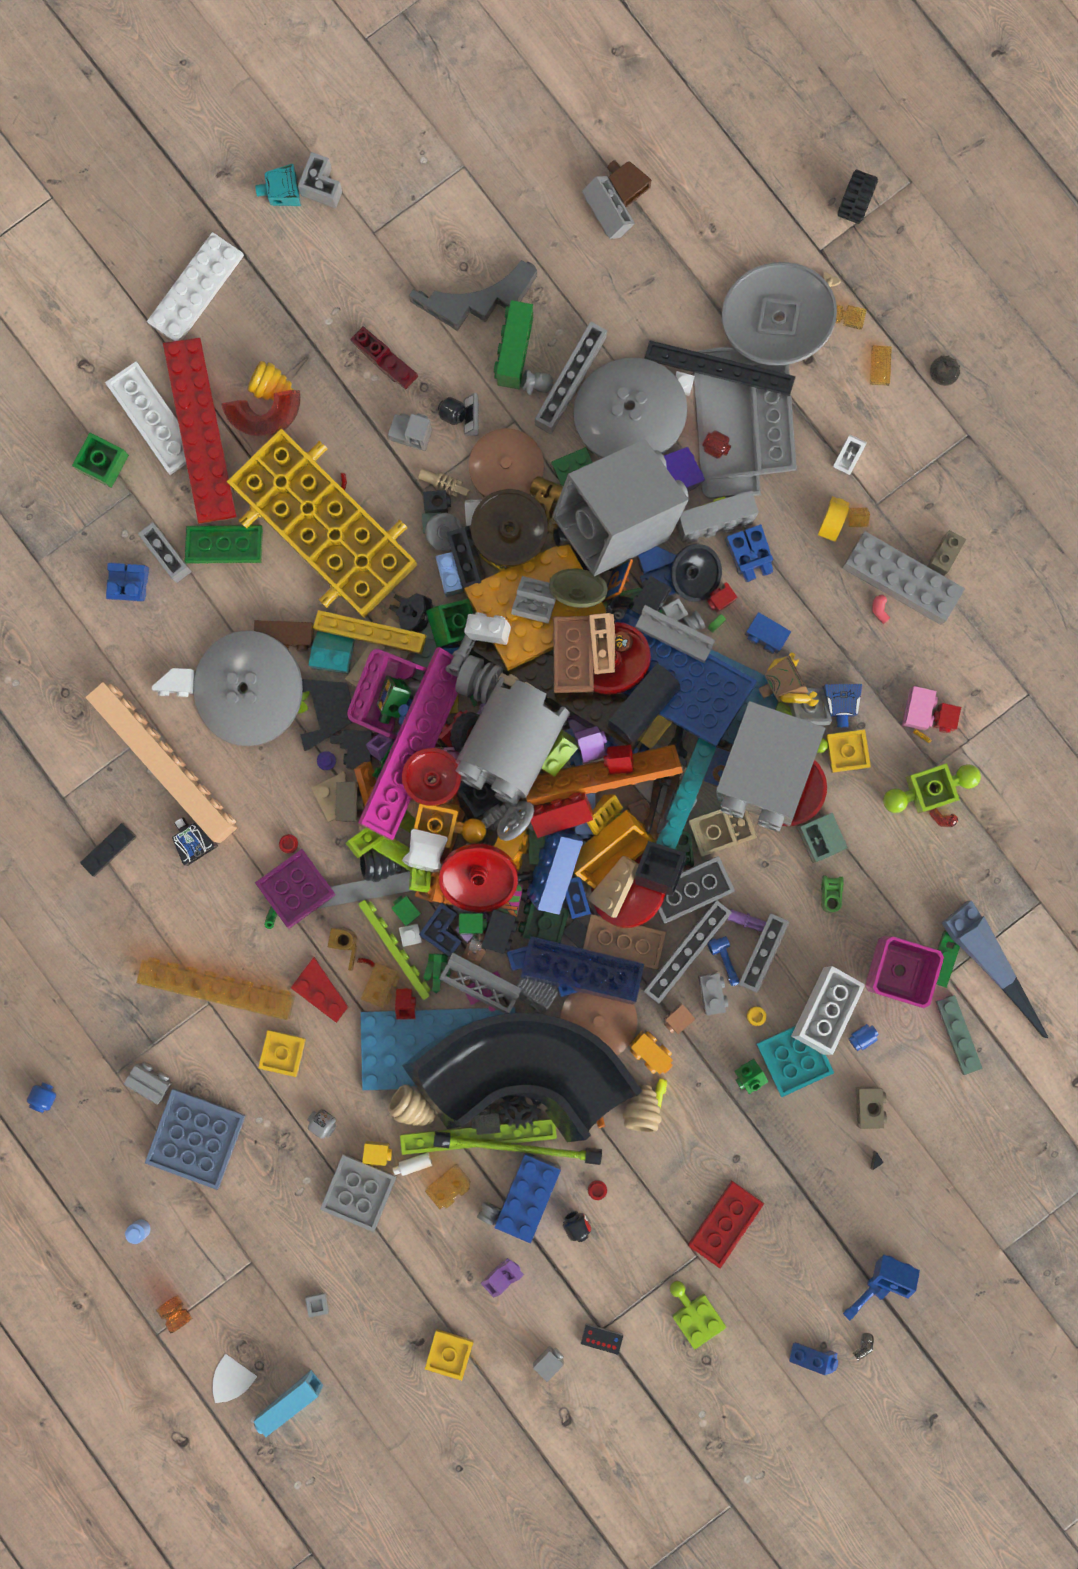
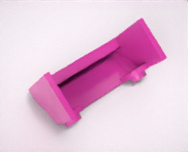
M380 649L372 650L348 708L347 715L349 720L384 736L396 739L398 734L392 732L395 726L394 717H391L389 724L378 721L381 711L377 706V700L385 677L388 675L397 679L407 680L414 676L416 669L426 672L427 667Z

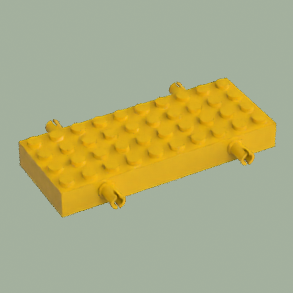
M280 429L227 481L231 488L250 505V509L238 521L247 529L258 517H262L330 585V589L318 599L326 608L339 596L365 618L418 566L416 561L396 542V539L407 529V526L399 519L389 531H385L317 464L316 460L328 450L324 444L322 445L321 441H318L314 447L305 452L283 429Z

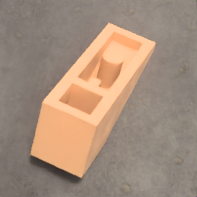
M614 614L589 615L594 674L615 672Z

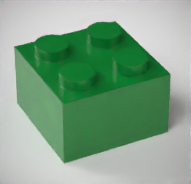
M89 433L72 466L78 472L112 488L129 455L124 449Z
M469 599L439 605L426 610L436 647L462 642L465 636L464 631L468 614H473Z

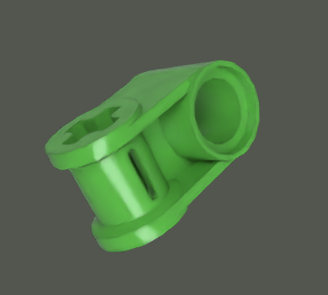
M822 876L821 906L825 912H836L842 906L844 880L841 876L839 878ZM830 898L836 902L834 909H830L827 906V901Z

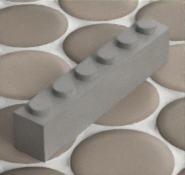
M593 322L589 323L535 418L536 427L552 434L605 342L607 330Z
M718 900L713 901L643 991L657 1003H660L732 912Z

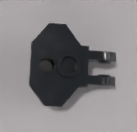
M418 593L409 598L395 594L394 598L401 602L399 607L390 604L389 609L396 612V615L399 616L400 628L417 633L425 629L429 622L426 610L433 608L432 599Z

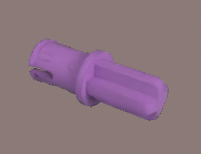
M733 909L730 910L732 913L727 918L728 921L743 925V928L748 927L762 932L766 925L765 921L751 917L749 913L746 915Z

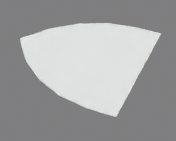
M227 1354L224 1355L218 1364L213 1378L215 1403L227 1402L239 1397L246 1392L257 1378L255 1374Z

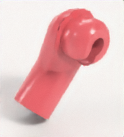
M879 595L873 600L872 612L884 624L890 619L884 611L887 598L884 595Z

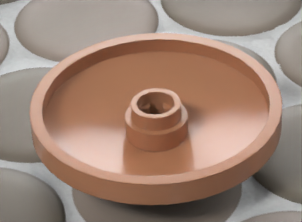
M503 428L487 433L478 440L469 457L471 481L483 497L503 489H516L532 495L530 488L533 480L537 476L543 478L544 459L539 446L529 435L516 429Z
M591 982L580 986L579 992L570 994L565 1000L561 1009L560 1019L570 1021L587 1029L605 1042L616 1055H619L630 1045L636 1033L637 1013L633 1002L622 989L610 983Z

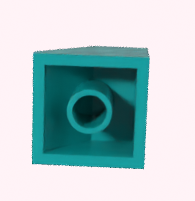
M317 631L311 648L309 666L312 669L349 674L355 639Z

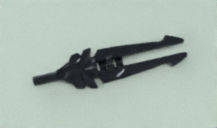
M677 725L675 735L668 746L675 745L681 765L686 766L687 761L685 758L687 757V751L682 744L684 729ZM681 773L654 780L649 816L644 820L645 830L648 834L652 828L663 785H667L668 788L656 832L660 834L669 822L666 819V815L676 792Z

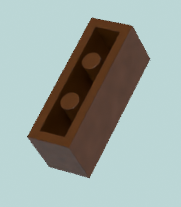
M254 620V631L274 637L285 645L288 650L289 647H297L296 650L308 651V648H312L314 642V624L312 622Z

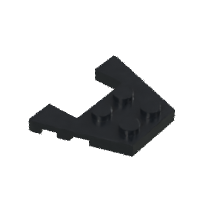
M302 679V693L311 691L320 730L300 734L304 751H308L326 740L330 735L353 723L347 715L352 701L347 683Z

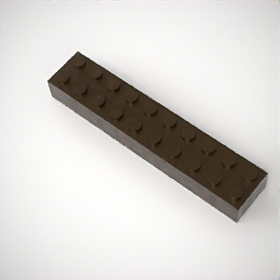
M475 641L470 655L483 659L485 665L489 662L493 663L494 666L499 665L503 668V674L507 676L512 674L519 681L527 682L546 693L544 702L557 710H560L562 706L569 711L570 718L588 729L597 726L600 732L604 731L606 740L615 746L631 745L608 727L609 719L624 703L625 700L616 694H601L597 692L554 693V656L548 652L508 671L493 643ZM649 727L644 731V733L639 737V739L634 743V745H631L632 753L641 741V739L643 738V736L645 735V733L647 732V730L649 729Z

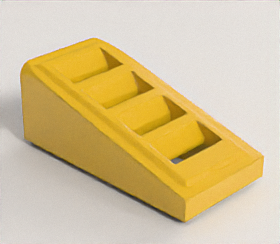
M603 795L594 807L593 821L586 822L594 835H598L622 810L623 807L616 795Z

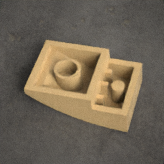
M717 810L689 820L701 857L758 837L750 813L746 810L742 819Z

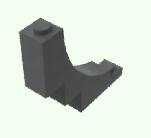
M521 260L509 275L486 289L465 294L443 293L434 290L429 299L424 292H417L413 289L409 294L411 303L458 331L469 313L486 322L497 304L506 309V306L510 307L511 300L521 302L537 278V269L532 263Z

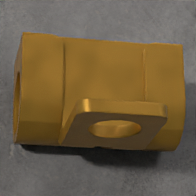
M537 476L531 484L530 493L536 496L535 499L540 504L542 503L546 506L545 514L548 519L553 503L557 505L564 486Z
M331 928L327 947L339 950H352L348 970L353 971L357 952L356 934L348 929ZM344 934L349 938L347 945L342 942Z

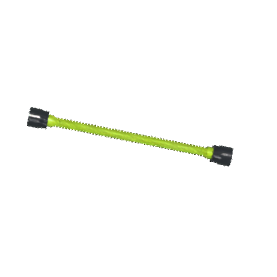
M435 1131L433 1147L449 1149V1146L457 1144V1146L467 1145V1147L502 1149L504 1151L512 1150V1152L539 1153L541 1155L549 1154V1156L559 1155V1157H576V1159L585 1160L586 1164L600 1165L602 1160V1149L586 1148V1151L581 1150L578 1152L576 1150L566 1151V1149L541 1148L539 1146H524L521 1144L484 1142V1140L457 1139V1137L451 1136V1133Z

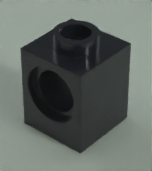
M446 490L423 492L425 513H448V507H451V497L447 496ZM435 499L443 501L440 506H434L432 503Z

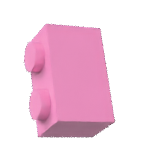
M916 686L910 688L902 726L919 730L929 729L934 720L932 710L937 705L938 697H935L937 691Z

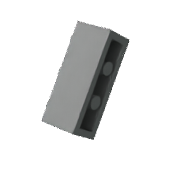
M608 176L595 177L583 189L582 192L586 202L593 209L596 219L600 221L604 228V233L609 239L621 238L635 224Z
M153 522L138 533L176 583L192 572L162 531Z

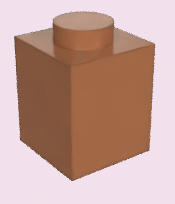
M681 1003L664 1018L667 1021L664 1025L671 1033L675 1031L679 1034L695 1018Z

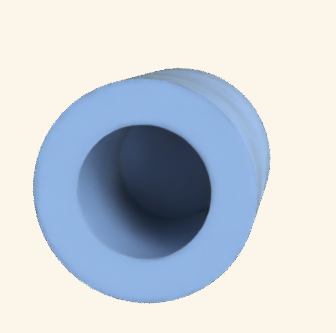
M141 1219L132 1223L125 1231L127 1241L132 1244H138L143 1241L150 1233L149 1223Z

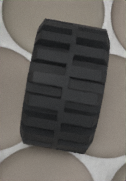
M856 169L851 176L837 212L838 217L860 224L877 186L878 177Z

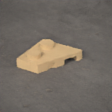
M345 772L311 788L328 822L335 820L336 782H346Z

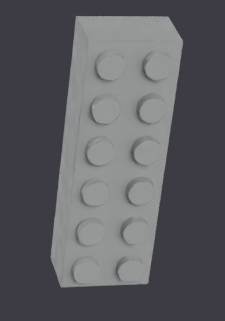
M866 531L860 536L842 567L847 572L940 625L947 621L965 590L964 587Z

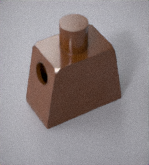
M613 160L607 166V169L612 173L608 178L625 207L629 206L651 188L652 180L630 161L620 166L616 160Z

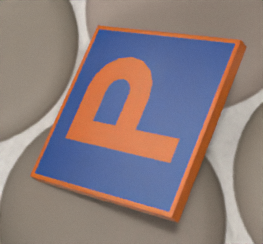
M632 559L612 570L607 583V595L602 602L626 590L624 584L629 582L627 576L633 563Z

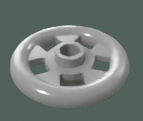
M520 801L516 807L512 806L506 811L497 829L498 837L501 840H512L527 828L534 813L532 803Z

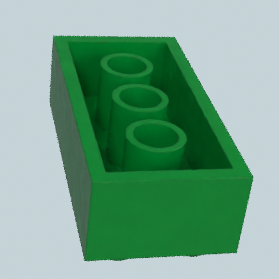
M511 300L510 307L506 306L505 325H502V343L498 345V361H495L494 379H497L498 386L520 390L534 312L533 304Z

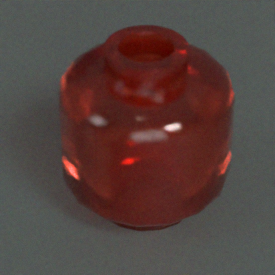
M716 430L712 433L708 432L702 444L704 452L716 459H720L722 455L727 456L731 448L729 437Z

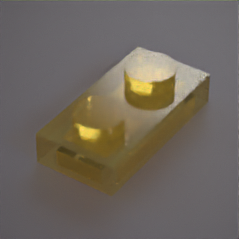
M872 346L870 385L889 386L892 346Z

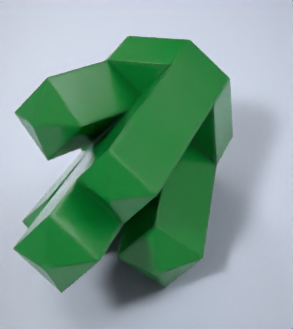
M429 953L428 963L423 978L425 981H428L433 973V992L435 993L440 991L441 980L439 978L448 963V955ZM450 969L446 974L447 977L451 975Z

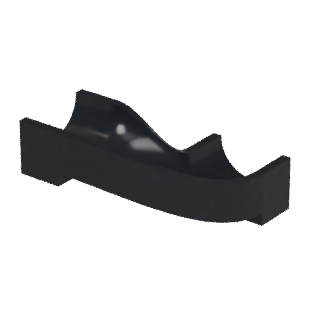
M534 1013L502 1014L460 1026L436 1041L431 1042L402 1065L447 1129L463 1127L488 1105L503 1096H524L535 1099L547 1107L545 1112L567 1142L584 1141L591 1136L589 1130L600 1118L622 1102L638 1096L642 1092L622 1061L598 1036L570 1021Z

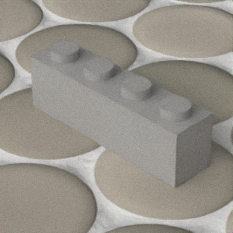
M770 913L739 985L756 993L759 992L790 923L789 921Z

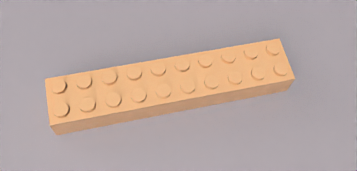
M102 682L85 698L213 842L221 843L238 828L235 825L237 821L234 817L222 810L224 806L217 799L214 800L209 796L211 794L210 790L205 785L202 786L197 782L199 778L192 771L185 768L186 764L179 756L176 757L172 754L174 750L168 743H164L159 739L161 735L154 728L152 729L147 726L149 723L142 714L139 715L134 711L136 707L129 700L127 701L122 697L124 695L117 686L114 687L112 684L108 685Z

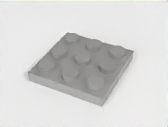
M343 1154L320 1210L374 1232L397 1176Z

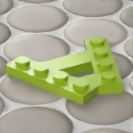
M406 810L399 828L411 834L416 820ZM366 827L346 842V845L357 859L373 848L409 870V890L425 893L430 891L431 872L406 865L402 859L410 852V848L396 839L389 840Z

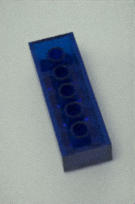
M530 936L520 978L633 1005L637 1002L644 964Z

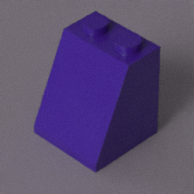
M688 447L664 455L667 470L675 480H680L684 483L688 492L697 488L705 481L703 473Z

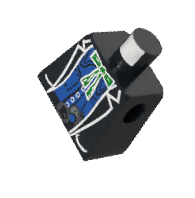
M184 817L174 823L179 833L175 834L172 839L184 866H189L218 847V844L213 842L197 823L189 825Z

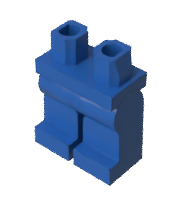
M761 524L725 538L738 574H742L745 582L756 579L753 570L756 568H760L762 576L773 573L771 564L773 557Z

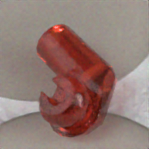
M937 808L929 812V815L940 827H953L958 822V817L955 814L942 815Z

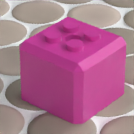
M883 936L878 939L865 986L869 992L926 1008L931 1004L944 956L939 950L893 936ZM897 965H902L904 968V973L901 976H897L894 972Z

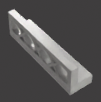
M646 605L635 626L639 631L705 663L715 642L714 639Z
M452 953L439 978L504 1014L510 1013L522 990L455 953ZM451 969L457 972L459 978L451 979L446 974ZM470 979L474 981L476 987H466L464 980ZM487 988L492 991L493 996L487 998L483 996L481 990ZM504 997L510 1000L511 1003L506 1008L500 1005L498 999Z

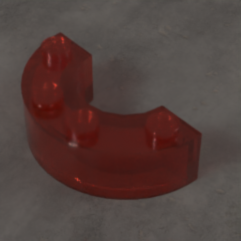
M300 390L274 393V402L271 409L261 416L250 408L247 400L221 403L226 418L239 431L253 436L275 435L280 429L285 430L295 420L300 407Z

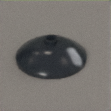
M692 544L684 547L674 558L670 571L671 583L675 592L681 598L692 602L703 601L709 598L710 594L718 588L722 577V565L718 555L712 548L703 544Z

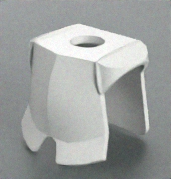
M412 829L410 852L402 861L413 868L440 872V859L445 850L447 837Z

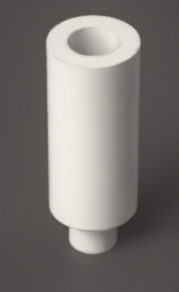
M429 1152L400 1161L399 1166L393 1167L394 1174L401 1173L404 1176L433 1166Z

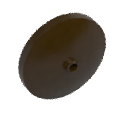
M503 489L489 494L478 504L472 516L471 535L475 547L484 558L496 565L514 567L529 562L539 554L547 539L548 522L544 509L534 497L520 490ZM511 527L513 531L507 533L506 529Z

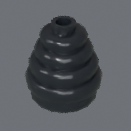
M373 848L360 857V869L363 879L366 881L379 882L381 879H387L389 875L392 876L402 870L401 865Z

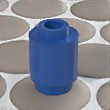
M866 1024L852 1033V1036L848 1039L856 1051L860 1049L863 1051L878 1041L877 1036L879 1034L873 1025L869 1027Z

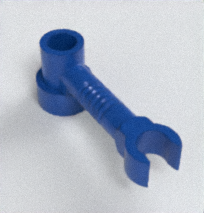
M724 936L719 939H711L707 943L710 953L712 955L720 953L730 985H738L740 981L726 949L730 947L728 938Z
M872 1277L867 1282L869 1288L854 1304L845 1310L844 1316L849 1321L852 1320L860 1308L873 1295L882 1300L890 1291L873 1284Z

